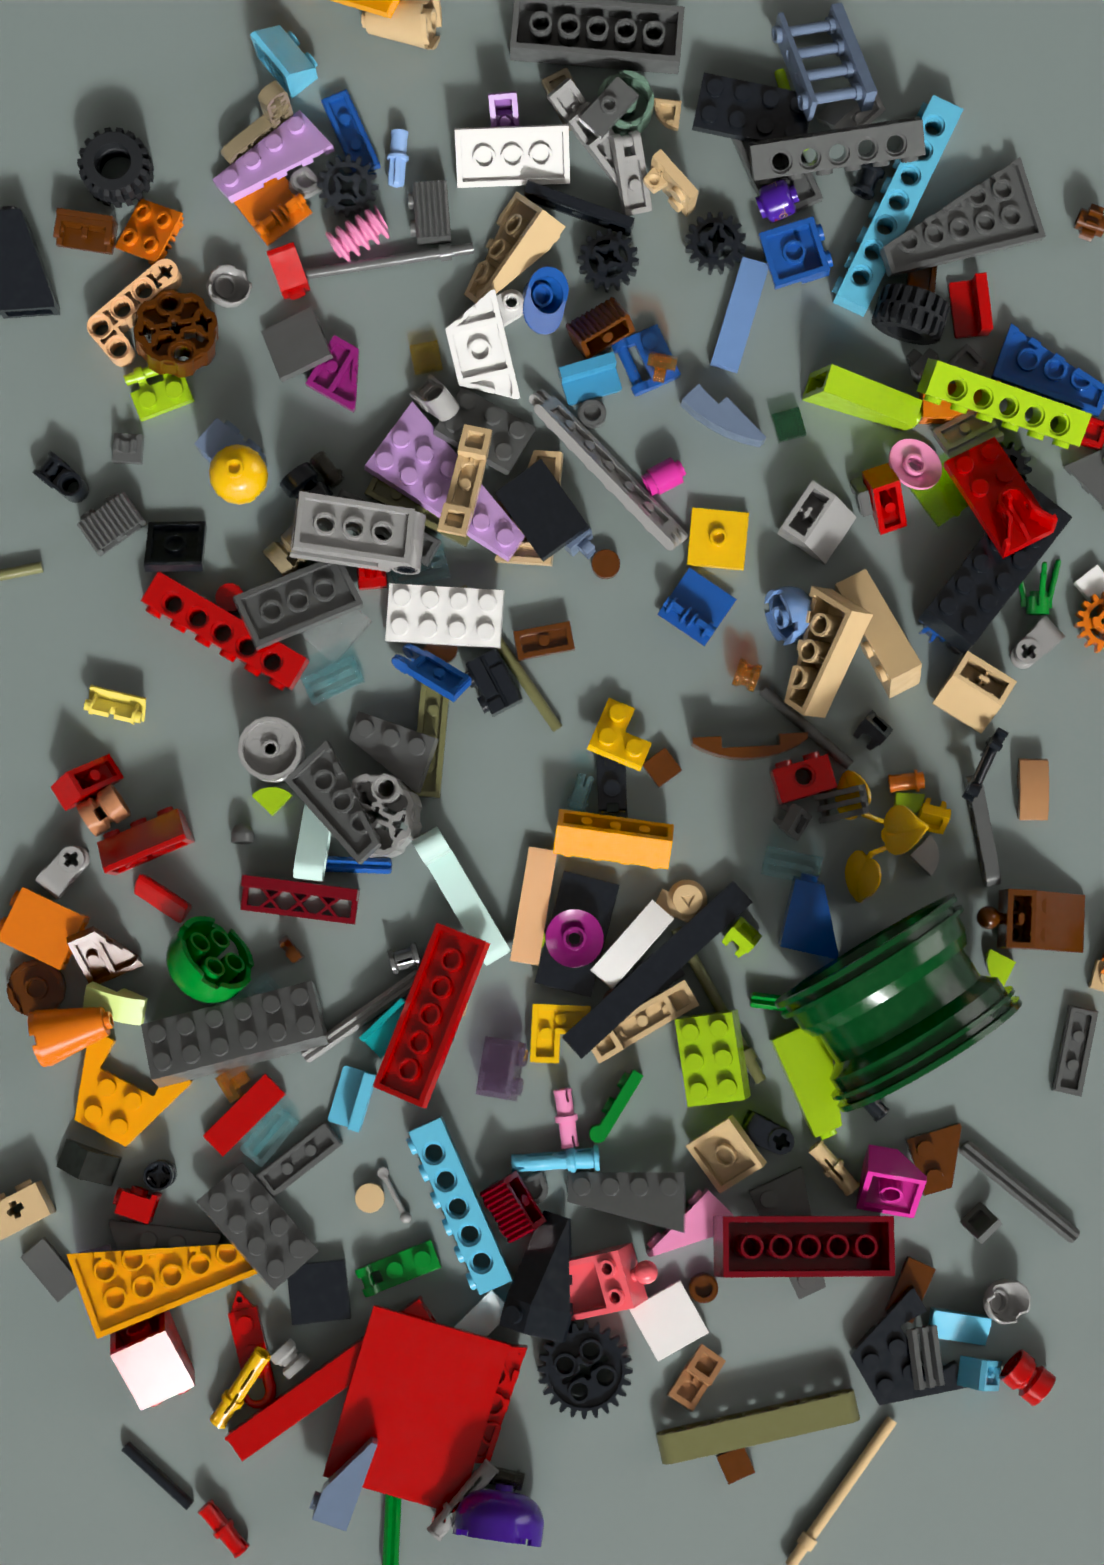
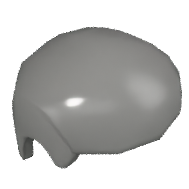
M227 264L219 265L210 272L206 288L214 303L224 308L239 306L247 300L252 283L249 282L243 269Z
M999 1279L993 1282L985 1291L983 1308L987 1316L998 1324L1017 1323V1318L1021 1314L1029 1312L1031 1295L1027 1287L1019 1281Z

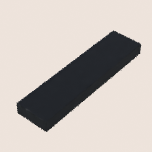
M529 180L526 183L524 196L533 203L600 227L611 229L617 233L622 231V234L628 237L631 236L635 218Z

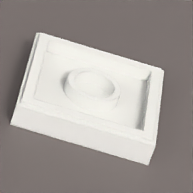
M680 1280L649 1296L648 1300L639 1306L629 1309L657 1361L664 1359L709 1333Z

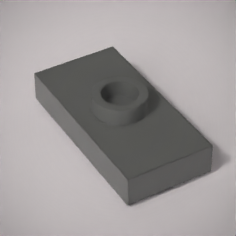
M617 76L584 112L579 121L601 140L637 101L639 94Z

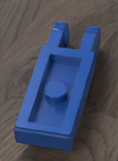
M407 643L402 649L406 657L396 654L391 660L393 666L400 670V672L408 674L452 702H455L471 685L469 675L429 651H423L411 643Z

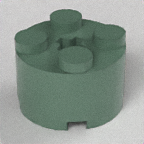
M630 70L619 71L618 74L609 76L602 82L598 90V97L617 76L639 94V98L617 121L612 130L615 134H620L621 136L628 135V132L635 130L641 133L648 127L652 119L654 107L653 91L643 75Z

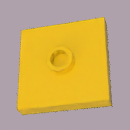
M692 507L687 565L743 571L749 513Z

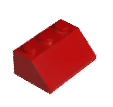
M173 806L156 812L158 816L147 821L146 817L131 822V828L123 832L115 829L103 835L104 840L97 842L104 873L116 876L194 843V837L183 811L178 808L173 809Z

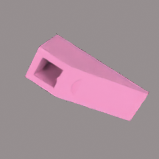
M707 1188L703 1192L698 1189L687 1200L690 1205L685 1209V1233L668 1228L662 1234L659 1232L655 1233L646 1243L649 1246L646 1253L649 1257H653L713 1237V1216L734 1215Z

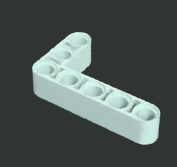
M436 826L412 840L411 842L424 864L429 868L466 933L491 943L484 959L485 965L488 966L510 953L509 946L439 828Z

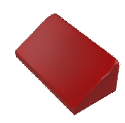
M140 874L138 876L134 893L176 922L182 923L192 909V904L148 875Z

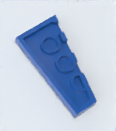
M1012 323L1010 324L991 379L999 380L1010 386L1088 412L1096 417L1100 415L1104 405L1103 383L1080 368L1076 369L1064 361L1065 358L1057 353H1052L1043 347L1041 342L1033 337H1028L1019 331L1018 327Z

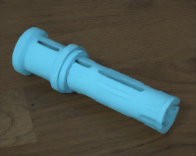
M596 1144L593 1148L575 1149L574 1147L559 1152L511 1154L512 1172L515 1170L517 1172L568 1169L571 1173H575L577 1169L590 1168L600 1171L599 1145Z

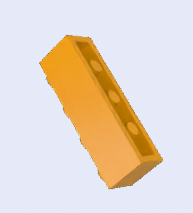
M559 809L553 853L566 857L575 856L590 858L595 861L604 860L624 865L647 866L652 869H668L674 825Z

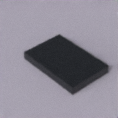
M542 459L495 492L543 562L590 528Z

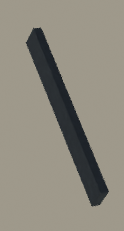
M732 881L561 1038L582 1059L753 902Z

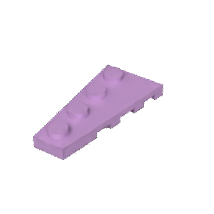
M299 110L212 180L223 195L233 203L263 188L265 182L273 178L279 180L288 175L287 171L301 164L304 167L314 162L313 158L324 152L328 155L334 152L335 149L329 140Z

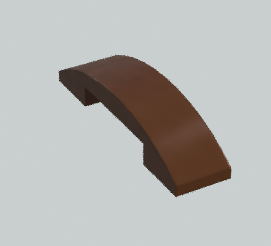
M808 732L780 733L776 736L777 745L722 748L721 736L693 737L691 739V746L703 753L718 758L738 761L760 760L783 754L799 746L808 739Z

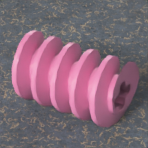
M375 205V214L369 209L364 210L365 220L361 216L355 215V225L349 220L345 221L346 231L336 226V237L330 232L325 233L339 259L343 257L350 262L351 251L360 256L359 246L361 245L369 251V240H373L379 245L380 234L387 239L390 238L388 227Z

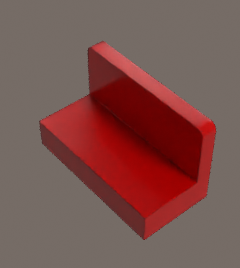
M987 272L975 273L972 280L950 282L948 290L954 337L961 339L988 336L993 329Z

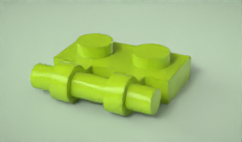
M148 366L133 368L134 372L123 375L127 386L139 383L140 389L130 394L142 422L195 402L186 377H173L172 374L166 373L163 374V381L149 386L147 379L158 375V373L149 369Z

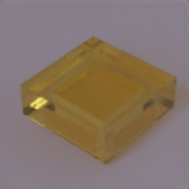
M437 340L409 345L415 375L443 370Z

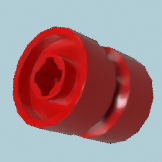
M1023 1349L1017 1351L1007 1361L999 1375V1379L1012 1390L1019 1389L1018 1395L1032 1407L1039 1404L1048 1395L1056 1381V1377L1044 1366L1036 1367L1035 1359Z

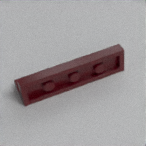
M242 875L241 886L243 887L240 910L356 924L360 890ZM250 888L261 889L268 897V900L260 906L248 905ZM267 890L278 892L271 897ZM283 892L290 893L297 902L288 910L281 909L274 900ZM296 894H301V895H306V896H305L304 898H302L301 900H299V898L296 896ZM311 896L319 897L326 906L316 914L309 913L303 905ZM324 897L333 898L335 900L328 904ZM339 900L352 901L350 918L338 917L331 907ZM271 902L275 908H268L265 906ZM300 906L304 912L293 910ZM329 910L333 916L322 914Z

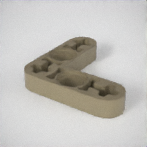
M273 81L266 85L258 95L263 115L223 147L221 155L230 165L293 116L288 94L278 81Z

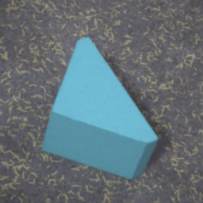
M960 1355L957 1385L979 1391H999V1375L1002 1361Z

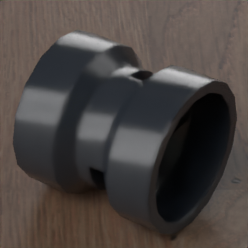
M159 1159L145 1168L143 1174L144 1182L152 1190H164L175 1182L177 1169L171 1161Z

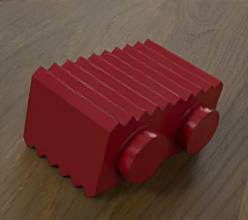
M516 1170L495 1181L480 1192L485 1207L492 1212V1216L498 1222L500 1232L507 1238L509 1243L536 1230L546 1222L545 1217Z

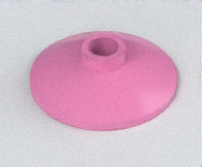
M903 439L898 441L889 452V466L904 485L913 489L925 490L933 487L941 478V461L936 452L926 443L916 439Z

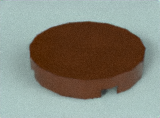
M37 959L23 962L11 973L9 983L7 984L9 1002L16 1011L26 1016L30 1012L39 1009H58L65 998L67 987L64 975L59 969Z

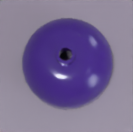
M496 1484L495 1490L478 1489L470 1492L461 1500L456 1510L452 1534L526 1545V1539H528L527 1546L541 1547L544 1518L540 1507L533 1499L524 1494L514 1493V1486Z

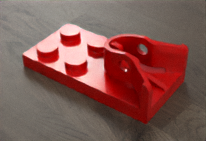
M995 436L944 462L943 467L1002 558L1054 533L1058 521L1056 514L1051 515L1042 509Z

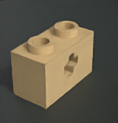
M31 1179L15 1186L16 1193L6 1197L5 1193L0 1194V1241L56 1212L41 1180L32 1183ZM22 1203L24 1208L20 1212L15 1213L13 1208L17 1204Z

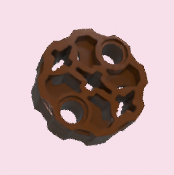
M171 289L159 292L155 298L150 301H144L136 312L137 320L133 328L137 354L144 358L148 363L149 369L160 375L167 373L183 378L192 376L197 369L202 366H208L216 355L215 347L219 339L218 323L215 312L208 309L203 298L192 292L185 294ZM167 307L175 308L171 311L165 310V308ZM201 324L204 325V328H206V330H207L208 332H205V331H204V329H203V327H202ZM145 335H148V338H150L151 343H148V340H146ZM184 356L188 358L185 361L177 360V358Z

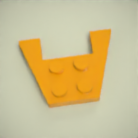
M107 1036L86 1047L74 1120L127 1147L192 1084L193 1080L161 1088L158 1087L155 1095L102 1068L116 1040Z

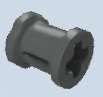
M415 942L411 943L410 947L401 950H387L394 975L399 974L400 970L417 966L419 968L421 964V958Z

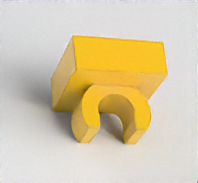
M927 798L922 804L917 817L929 825L927 831L943 835L951 817V809H947L945 801L941 802L940 807L930 805L931 798Z

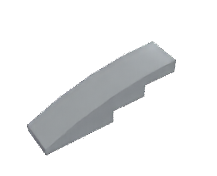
M566 78L546 97L564 122L568 124L584 148L618 188L613 152L609 144L610 135L615 133L611 128L600 140L579 121L580 117L592 104L586 101L570 78ZM624 147L625 156L630 155L629 152H628V151L626 150V148Z

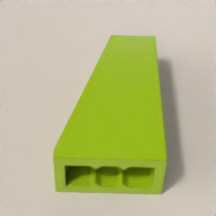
M833 364L809 374L802 397L803 401L901 431L914 428L922 416L920 408L923 400Z
M797 1027L770 1039L812 1136L815 1138L820 1136L821 1140L837 1134L836 1128L842 1126L840 1109L837 1106L839 1100L835 1101L831 1096L832 1092L836 1089L830 1080L834 1063L819 1036L812 1037L801 1030L800 1027Z

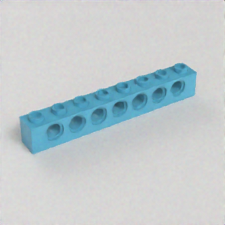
M935 95L932 96L929 104L923 102L917 116L923 120L926 159H918L917 161L902 163L901 159H895L892 168L897 170L893 178L887 176L880 191L885 195L881 203L875 201L868 215L873 220L869 228L863 226L856 240L861 245L857 253L850 252L844 267L848 268L845 278L838 277L832 290L833 293H836L833 301L834 304L864 317L886 272L880 250L905 232L964 110L963 108ZM925 127H934L938 134H929ZM901 177H911L914 181V184H905L902 181ZM892 200L898 201L902 205V209H893L889 202ZM877 226H887L890 234H881L877 230ZM865 251H875L878 259L871 260L867 258ZM853 276H863L866 279V284L859 285L855 283Z

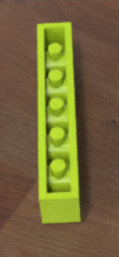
M930 358L927 360L917 388V392L925 394V401L940 405L942 400L951 403V410L966 414L968 409L977 412L975 417L989 423H992L993 418L1003 421L1001 424L1003 428L1015 432L1018 431L1019 427L1027 429V436L1042 441L1044 436L1053 438V445L1068 449L1069 445L1080 447L1092 416L1088 412ZM954 380L956 390L953 394L949 395L947 387ZM980 389L982 398L975 404L973 396ZM1006 398L1007 408L1001 413L999 404ZM1031 407L1033 415L1029 421H1026L1025 412ZM1056 416L1058 418V425L1052 430L1050 423Z

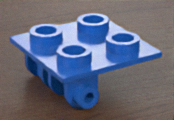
M689 567L657 615L705 647L737 599Z

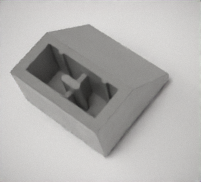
M812 480L777 534L825 565L857 517L836 495Z

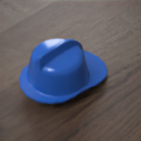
M549 266L539 268L533 273L523 290V315L525 322L530 329L538 334L546 335L553 333L559 328L563 318L569 287L566 277L557 268Z

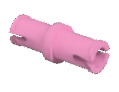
M571 1087L553 1090L557 1116L554 1118L555 1123L559 1125L561 1149L580 1146L576 1128L578 1115L574 1113Z

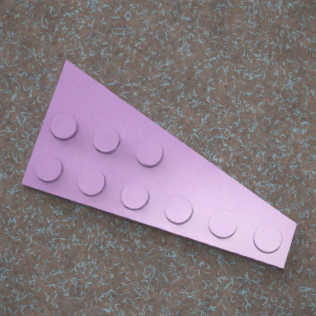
M412 401L365 464L364 470L440 518L443 504L446 503L458 455L446 441L433 435L434 426ZM481 484L467 536L509 562L523 542L525 535Z

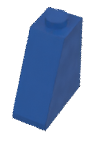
M801 873V877L793 876L778 941L779 946L837 959L838 949L824 884L818 881L819 876Z

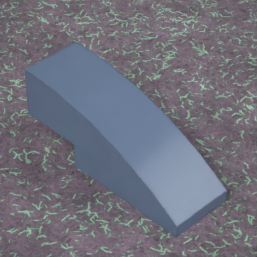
M698 384L682 399L681 407L694 419L712 431L743 444L761 447L764 444L766 436L728 397H725L718 404Z

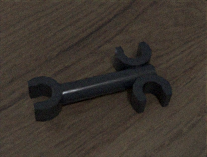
M998 727L992 737L987 739L986 746L980 754L982 758L962 798L973 802L974 798L978 797L982 789V783L997 751L999 752L1002 749V743L1009 732Z

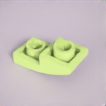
M92 981L86 985L83 1008L103 1007L106 1012H111L113 1021L141 1025L144 1024L148 998L125 988L116 992Z

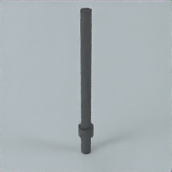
M473 242L451 246L450 243L439 244L438 248L305 268V274L308 280L441 259V262L452 260V257L474 254Z

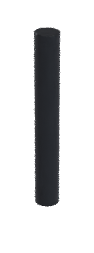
M130 1441L123 1447L121 1451L185 1510L192 1505L194 1500Z

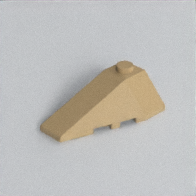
M517 191L500 214L496 223L500 228L495 239H489L486 248L489 249L485 260L477 265L464 293L475 304L490 290L495 289L497 294L548 252L552 245L558 241L566 227Z

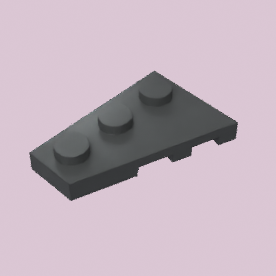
M358 711L349 737L350 740L402 780L414 792L420 794L439 739Z

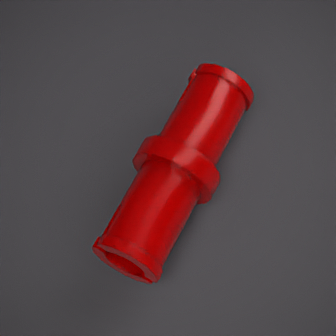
M213 1499L209 1500L198 1510L197 1513L202 1516L214 1531L213 1536L216 1539L220 1538L234 1558L239 1557L247 1550L250 1544L233 1526L235 1522L231 1518H226Z

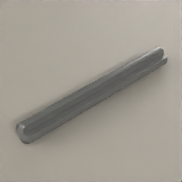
M967 1140L959 1149L961 1155L1065 1240L1073 1243L1080 1234L1079 1229L971 1141Z

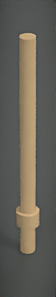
M886 1417L809 1529L801 1533L796 1540L798 1542L797 1546L785 1561L787 1565H798L807 1551L811 1552L817 1544L816 1538L896 1426L897 1422L892 1418Z

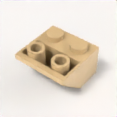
M967 651L961 655L932 704L981 734L1002 707L1017 681Z

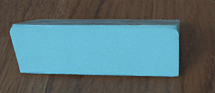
M931 1307L928 1325H937L939 1339L986 1346L992 1319L987 1315Z

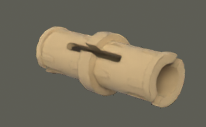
M823 1140L817 1141L809 1148L808 1153L824 1169V1175L827 1178L831 1177L844 1192L845 1196H849L860 1186V1183L843 1166L845 1162L841 1158L837 1159L824 1144Z

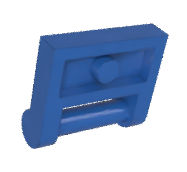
M658 324L624 338L611 346L614 353L619 355L633 385L631 390L635 397L681 377ZM635 346L650 378L647 381L642 380L628 350Z

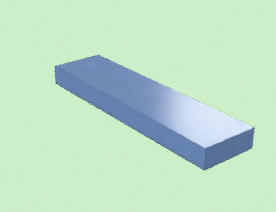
M742 257L710 366L738 373L767 276V263Z

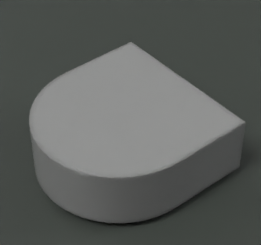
M307 165L294 171L290 177L289 189L295 196L301 193L304 199H308L322 191L323 188L317 187V182L320 180Z

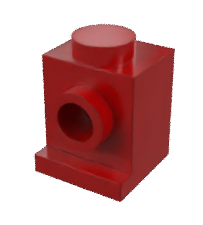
M132 1185L131 1189L119 1187L113 1200V1204L117 1205L114 1213L149 1224L153 1221L162 1193L155 1192L150 1196L148 1195L149 1190L135 1185Z

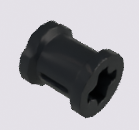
M873 163L861 165V173L856 183L852 184L850 188L853 194L865 200L873 199L875 195L873 191L879 179H882L885 175L881 167H873Z

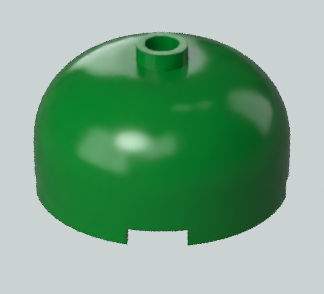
M196 916L187 920L169 941L166 951V963L169 974L179 989L189 997L204 1003L225 1002L235 997L252 980L250 978L251 968L254 966L252 954L248 946L232 928L227 934L220 925L214 923L215 918ZM230 940L233 941L239 955L228 952L221 960L217 959L230 945Z

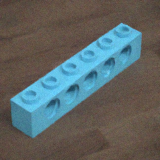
M440 1116L408 1132L410 1137L406 1141L412 1154L418 1153L422 1164L418 1168L424 1182L430 1180L434 1190L430 1193L436 1209L441 1207L446 1218L442 1220L443 1226L448 1236L454 1235L458 1244L454 1247V1251L459 1262H465L469 1269V1273L465 1275L471 1289H477L479 1295H482L511 1282L513 1276L443 1117ZM436 1144L441 1147L443 1154L440 1159L432 1160L427 1156L426 1149L429 1145ZM443 1171L452 1173L454 1176L453 1185L449 1187L442 1186L438 1181V1175ZM460 1198L466 1203V1210L463 1213L457 1214L450 1209V1202L453 1199ZM470 1225L477 1229L478 1237L475 1240L469 1241L462 1236V1229L465 1226ZM478 1253L487 1254L490 1258L489 1265L484 1268L476 1266L473 1260L474 1256Z

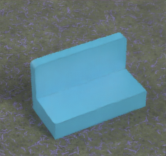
M345 1065L341 1072L328 1121L348 1127V1130L359 1133L364 1122L374 1088L372 1086L377 1074Z

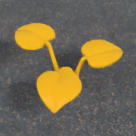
M846 770L840 778L837 790L865 784L869 805L871 803V792L866 781L858 773ZM859 792L835 797V802L860 797ZM858 803L840 807L837 810L839 813L860 809L862 805ZM895 805L891 807L884 819L869 813L861 815L864 818L884 825L881 831V838L885 846L869 851L867 855L862 850H856L847 860L845 866L846 884L850 894L859 903L871 897L881 883L880 865L872 858L876 854L887 850L894 855H902L908 852L920 841L929 828L928 824L919 819L906 806ZM858 816L849 817V818H845V819H847V820H854V819H856Z

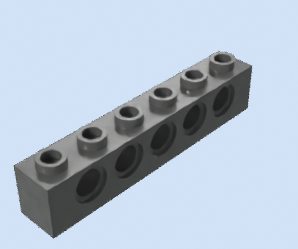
M919 116L748 142L752 178L754 181L759 180V184H770L776 181V177L787 176L788 180L801 179L805 177L804 173L816 172L817 176L833 173V169L844 167V171H855L862 169V164L873 163V167L890 165V160L901 159L902 163L914 162L918 160V156L926 155L923 120ZM894 135L900 136V146L895 150H889L887 148L888 139ZM863 140L872 141V149L867 154H860L858 152V146ZM836 144L843 145V155L837 159L831 158L829 155L831 147ZM809 148L814 149L816 152L815 159L810 163L802 162V152ZM778 153L787 155V162L782 167H775L772 164L773 157Z

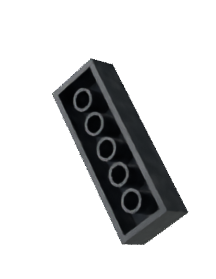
M1026 482L1028 488L1042 509L1051 515L1056 514L1058 521L1054 533L1005 558H1002L987 533H985L918 618L963 654L975 644L1072 519L1070 514L1028 482Z

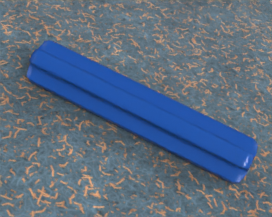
M328 856L325 872L390 874L392 871V860L389 858H368L360 865L353 857Z

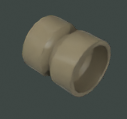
M293 525L280 535V542L273 541L262 551L283 576L297 571L300 562L306 563L309 561L289 557Z

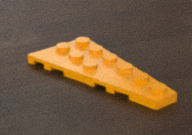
M232 1244L66 1254L97 1339L257 1274Z

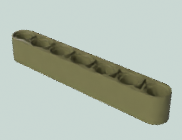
M848 1388L665 1429L657 1432L656 1438L662 1464L668 1465L851 1424L860 1420V1414L854 1389Z

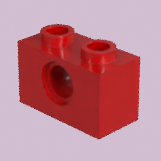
M819 751L803 755V761L792 764V760L788 759L775 763L776 769L771 770L769 773L779 805L837 788L828 754L820 756ZM803 769L809 773L810 780L808 784L803 785L796 781L795 773L797 770Z

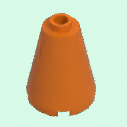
M103 1007L39 1009L30 1012L27 1020L29 1036L34 1035L36 1045H32V1048L42 1067L53 1066L109 1036L110 1029L114 1028L111 1012H106Z

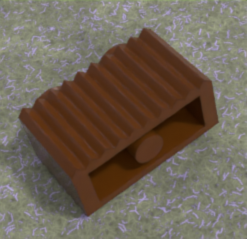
M610 297L609 300H605V302L600 303L598 306L596 305L595 309L591 308L590 312L586 311L585 315L581 314V317H577L571 323L566 324V329L573 345L585 359L594 357L635 332L630 315L614 297Z

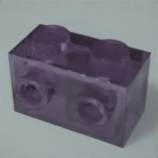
M485 1036L476 1095L517 1101V1096L521 1095L524 1085L523 1078H521L522 1067H525L528 1061L526 1043Z

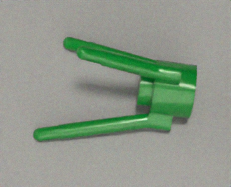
M1060 559L1055 561L1048 592L1045 591L1047 578V562L1045 561L1042 562L1039 591H1030V596L1027 597L1024 580L1018 587L1021 597L1020 607L1026 608L1027 615H1049V609H1052L1053 595L1061 565Z

